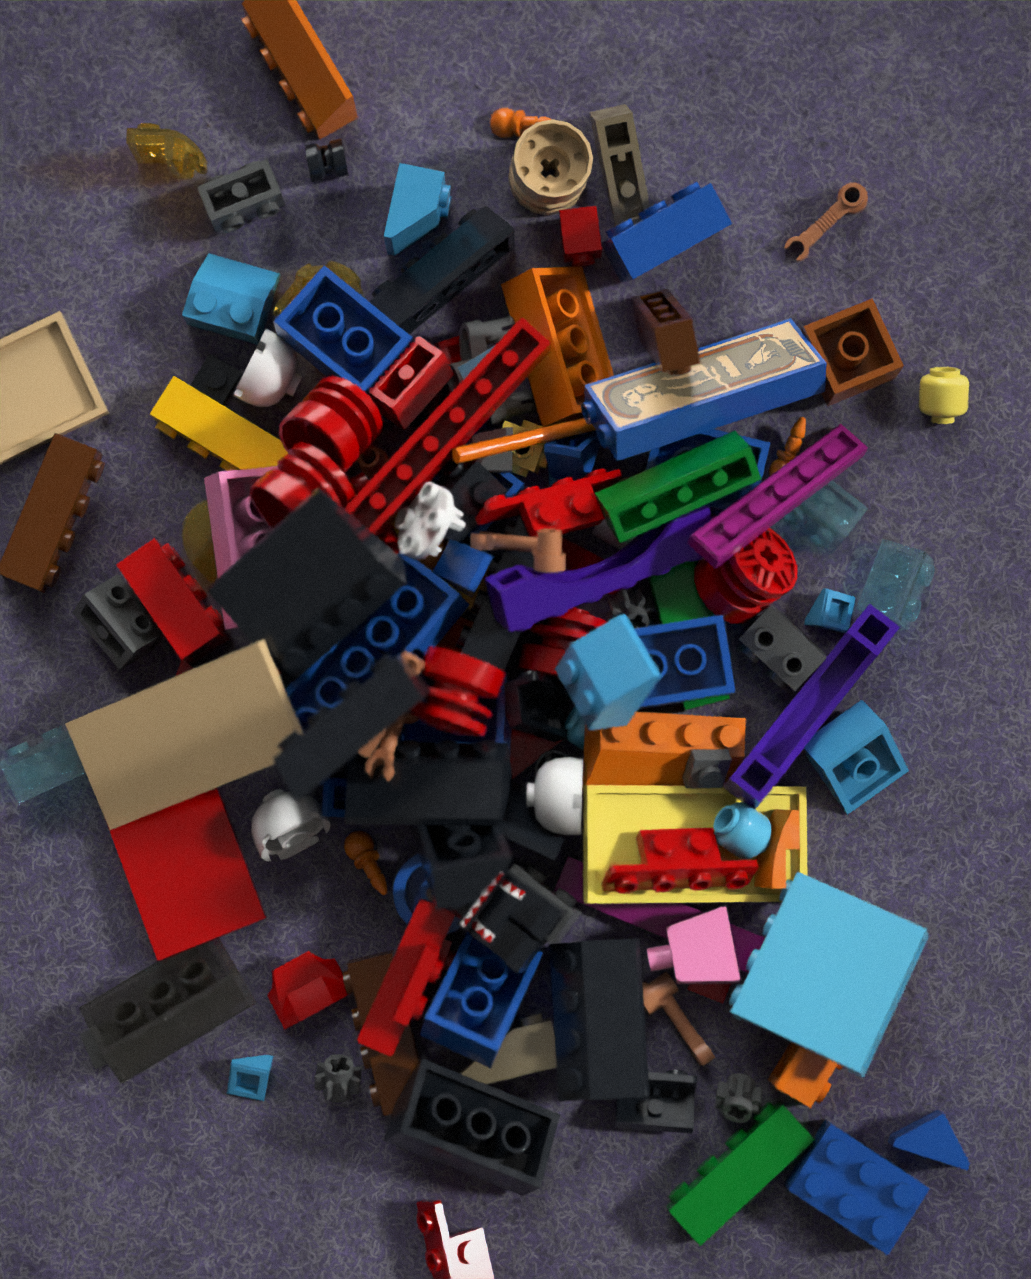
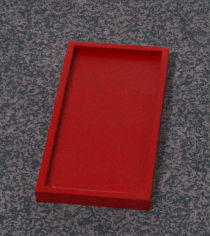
M218 787L112 830L109 829L157 961H162L267 919Z

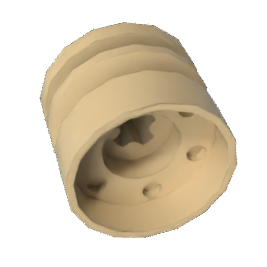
M553 119L537 122L523 132L516 143L508 176L511 192L522 206L533 213L553 215L558 214L559 210L569 209L576 204L584 192L593 163L591 146L583 133L568 122ZM552 168L556 171L554 176L548 175L546 178L542 176L543 169L549 171Z

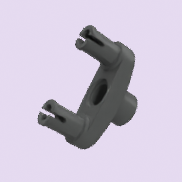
M508 315L487 322L474 320L462 324L459 333L461 361L449 364L454 373L447 382L451 393L463 381L458 367L488 350L487 345L499 342L509 331H502V328L515 324L512 316ZM524 389L523 391L512 393L484 424L494 426L504 423L506 418L533 413L535 411V401L520 404L523 400L534 398L532 392L529 389Z

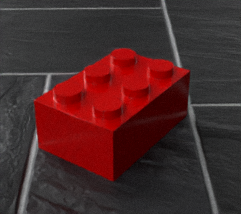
M154 538L116 564L181 660L193 665L229 640L224 633L223 617L212 605L207 608L202 600L208 597L195 578L193 579L190 574L185 576L181 571L186 564L176 549L172 548L169 543L162 545Z

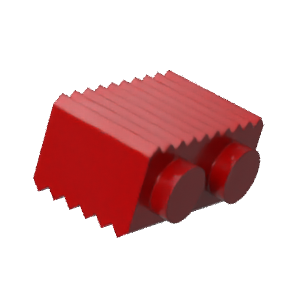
M415 337V342L410 343V348H405V353L400 354V359H395V364L390 365V370L385 371V376H380V381L374 382L375 387L369 388L380 414L402 430H405L454 375L446 355L422 337Z

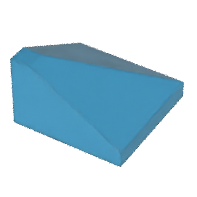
M823 588L806 616L804 625L846 633L850 628L856 597Z
M260 1055L232 1059L226 1094L264 1101L273 1056Z

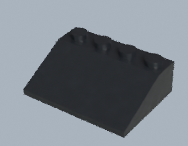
M317 488L208 587V592L252 644L262 640L265 641L275 667L292 681H295L406 584L404 561L321 488Z

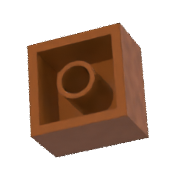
M873 298L805 325L801 330L827 363L825 392L821 393L827 407L894 380L904 367Z

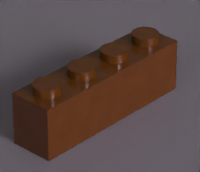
M668 289L631 297L640 342L662 373L668 372L669 375H681L692 370L691 366L701 364L692 317Z
M54 433L0 561V575L42 593L46 592L48 586L54 587L61 571V567L57 566L62 551L67 553L75 539L76 533L72 531L77 516L82 518L90 503V497L86 496L91 482L97 483L104 470L105 462L101 461L103 455L97 449Z
M394 949L349 960L347 963L348 970L342 971L347 994L354 993L357 1008L351 1009L356 1032L361 1031L395 955ZM411 1020L408 1026L405 1027L392 1056H387L367 1046L360 1047L365 1070L372 1068L375 1083L369 1084L374 1107L381 1106L383 1116L392 1114L395 1102L420 1060Z

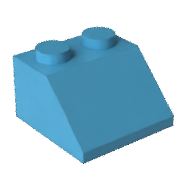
M399 163L384 232V241L388 255L395 256L439 228L441 217L448 218L452 196H450L451 186L446 185L445 172Z
M208 253L193 278L182 317L187 325L258 345L268 318L280 273Z
M626 615L617 616L573 642L555 668L559 679L565 686L589 730L626 726L661 677Z
M860 700L818 730L803 748L811 765L847 815L909 771L887 725L863 700Z

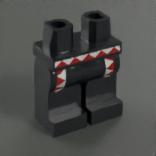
M507 868L477 902L449 909L460 919L457 925L468 931L475 939L506 962L505 964L516 973H522L527 969L545 944L541 940H547L568 912ZM513 919L517 920L519 923H521L523 926H525L527 929H529V931H527L525 928H523L521 925H519V924H518L517 922H515Z

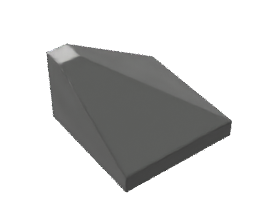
M513 427L474 434L471 437V444L512 435ZM513 450L475 460L490 473H511Z

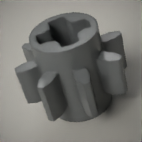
M623 589L613 599L608 601L611 611L606 614L609 621L619 615H626L634 629L648 627L649 624H653L650 613L654 612L655 608L651 597L644 598L641 589Z
M331 1055L326 1059L325 1064L317 1063L314 1089L318 1091L323 1090V1095L327 1101L336 1103L346 1102L352 1093H360L362 1067H354L351 1057L346 1055Z
M742 1073L732 1074L727 1078V1083L718 1082L715 1108L722 1109L724 1117L730 1121L745 1122L751 1118L752 1113H760L763 1088L755 1087V1080L749 1075Z

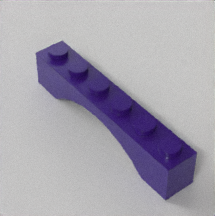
M706 505L701 506L637 535L632 542L616 554L594 565L577 570L538 572L533 568L519 564L486 577L485 582L495 620L509 632L524 631L532 627L533 623L542 619L561 616L572 607L600 600L604 594L617 589L633 587L641 579L651 575L665 574L671 570V567L684 562L700 560L703 557L688 544L690 535L712 520L709 507Z
M869 604L729 778L723 788L741 802L756 809L900 627Z

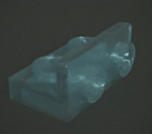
M830 481L784 516L783 519L807 535L814 544L832 554L849 535L868 508L834 481Z
M883 539L856 609L862 613L871 604L901 629L908 630L910 623L914 622L920 613V597L924 587H928L933 579L935 571L934 560L925 551Z
M62 725L41 734L44 742L30 748L26 741L6 750L9 758L0 761V766L18 804L86 773L68 731H64Z

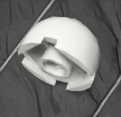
M265 329L233 397L257 407H269L277 404L284 397L285 393L293 396L302 378L301 375L296 373L299 362L297 352L276 333Z
M566 757L553 759L545 763L538 770L535 783H527V806L534 807L538 822L551 832L564 835H580L583 758Z
M278 789L270 792L263 798L264 803L258 807L252 818L251 835L262 859L271 861L269 855L278 854L280 860H283L317 843L319 839L313 835L320 832L322 828H324L327 834L331 823L327 816H322V807L310 795L306 794L297 801L291 791L284 792V790Z

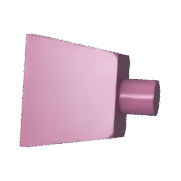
M726 906L667 927L669 945L647 948L651 972L674 968L677 984H735L740 982Z

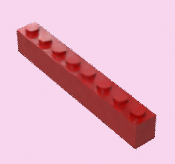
M521 317L344 509L379 538L393 523L398 512L415 499L422 486L430 482L453 458V448L464 446L550 353L551 342Z

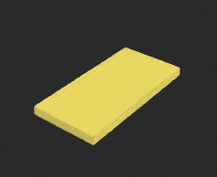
M626 785L583 786V903L782 902L779 900L782 888L754 887V875L749 885L739 889L709 887L701 891L681 888L672 889L667 892H655L653 890H635L628 894H619L616 891L604 892L601 883L610 866L642 864L636 841L640 830L710 828L714 826L715 817L723 807L741 801L725 788ZM774 786L756 810L768 819L774 809L799 810L800 849H786V881L788 879L793 881L797 871L807 875L806 787ZM717 843L721 861L756 860L757 858L755 856L751 859H740Z

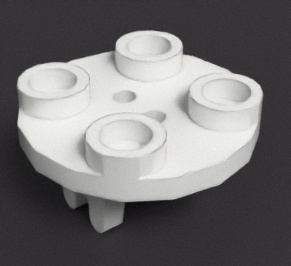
M427 482L422 486L419 494L409 507H403L398 512L395 518V527L399 529L398 546L401 554L414 560L425 558L429 554L437 556L441 552L438 544L444 538L448 527L461 531L466 526L460 520L463 513L453 507V498L449 490L432 482Z

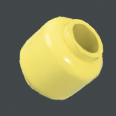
M930 368V373L924 375L920 381V411L928 416H932L931 422L954 423L955 417L965 414L968 410V378L961 375L958 368Z

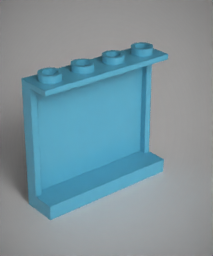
M797 871L793 881L788 879L786 881V888L781 890L779 900L782 901V905L777 915L771 914L764 926L763 935L766 938L761 949L755 948L748 959L746 970L750 972L744 984H737L729 1001V1005L733 1006L731 1013L740 1021L744 1019L847 1068L852 1074L864 1078L929 938L926 928Z

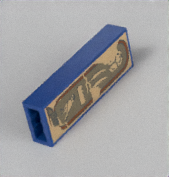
M790 318L698 348L701 364L691 366L692 370L685 374L669 375L668 372L662 373L654 362L584 385L585 402L581 403V411L588 425L592 424L597 430L598 439L602 447L609 448L615 459L619 461L825 392L827 363Z

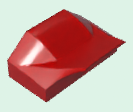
M307 951L272 970V989L267 996L284 1029H287L349 994L346 992L342 970L336 959H324Z

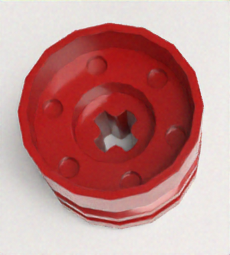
M329 376L322 378L314 389L306 395L303 402L298 403L279 424V437L287 453L296 443L310 444L322 451L345 473L358 459L359 454H362L381 434L383 421L375 403L359 386L345 378Z
M303 442L296 443L288 450V455L278 460V470L271 469L267 471L250 487L249 492L253 505L271 528L277 526L317 488H321L343 508L355 497L352 485L340 468L322 451Z
M771 528L767 529L716 569L704 558H701L694 572V582L698 594L707 608L716 616L723 615V619L732 624H744L753 619L771 603L777 601L782 595L793 589L797 581V563L793 552L785 540Z
M572 607L561 616L542 619V621H545V625L533 623L532 627L526 631L541 637L540 644L527 643L522 645L517 670L522 672L540 671L544 676L559 679L555 668L569 646L589 634V631L592 632L604 625L607 621L595 617L588 611Z
M429 646L423 659L425 664L420 673L434 681L432 687H429L431 692L423 698L427 700V703L418 702L407 712L422 720L426 725L457 736L484 737L487 727L471 718L474 716L490 719L492 712L477 703L479 697L496 699L505 673L495 666L448 649Z

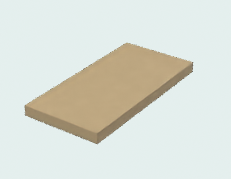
M60 311L0 339V465L52 441L54 433L63 436L109 414Z
M264 640L65 723L110 830L274 765L273 758L282 752L277 745L295 730L300 736L303 734Z

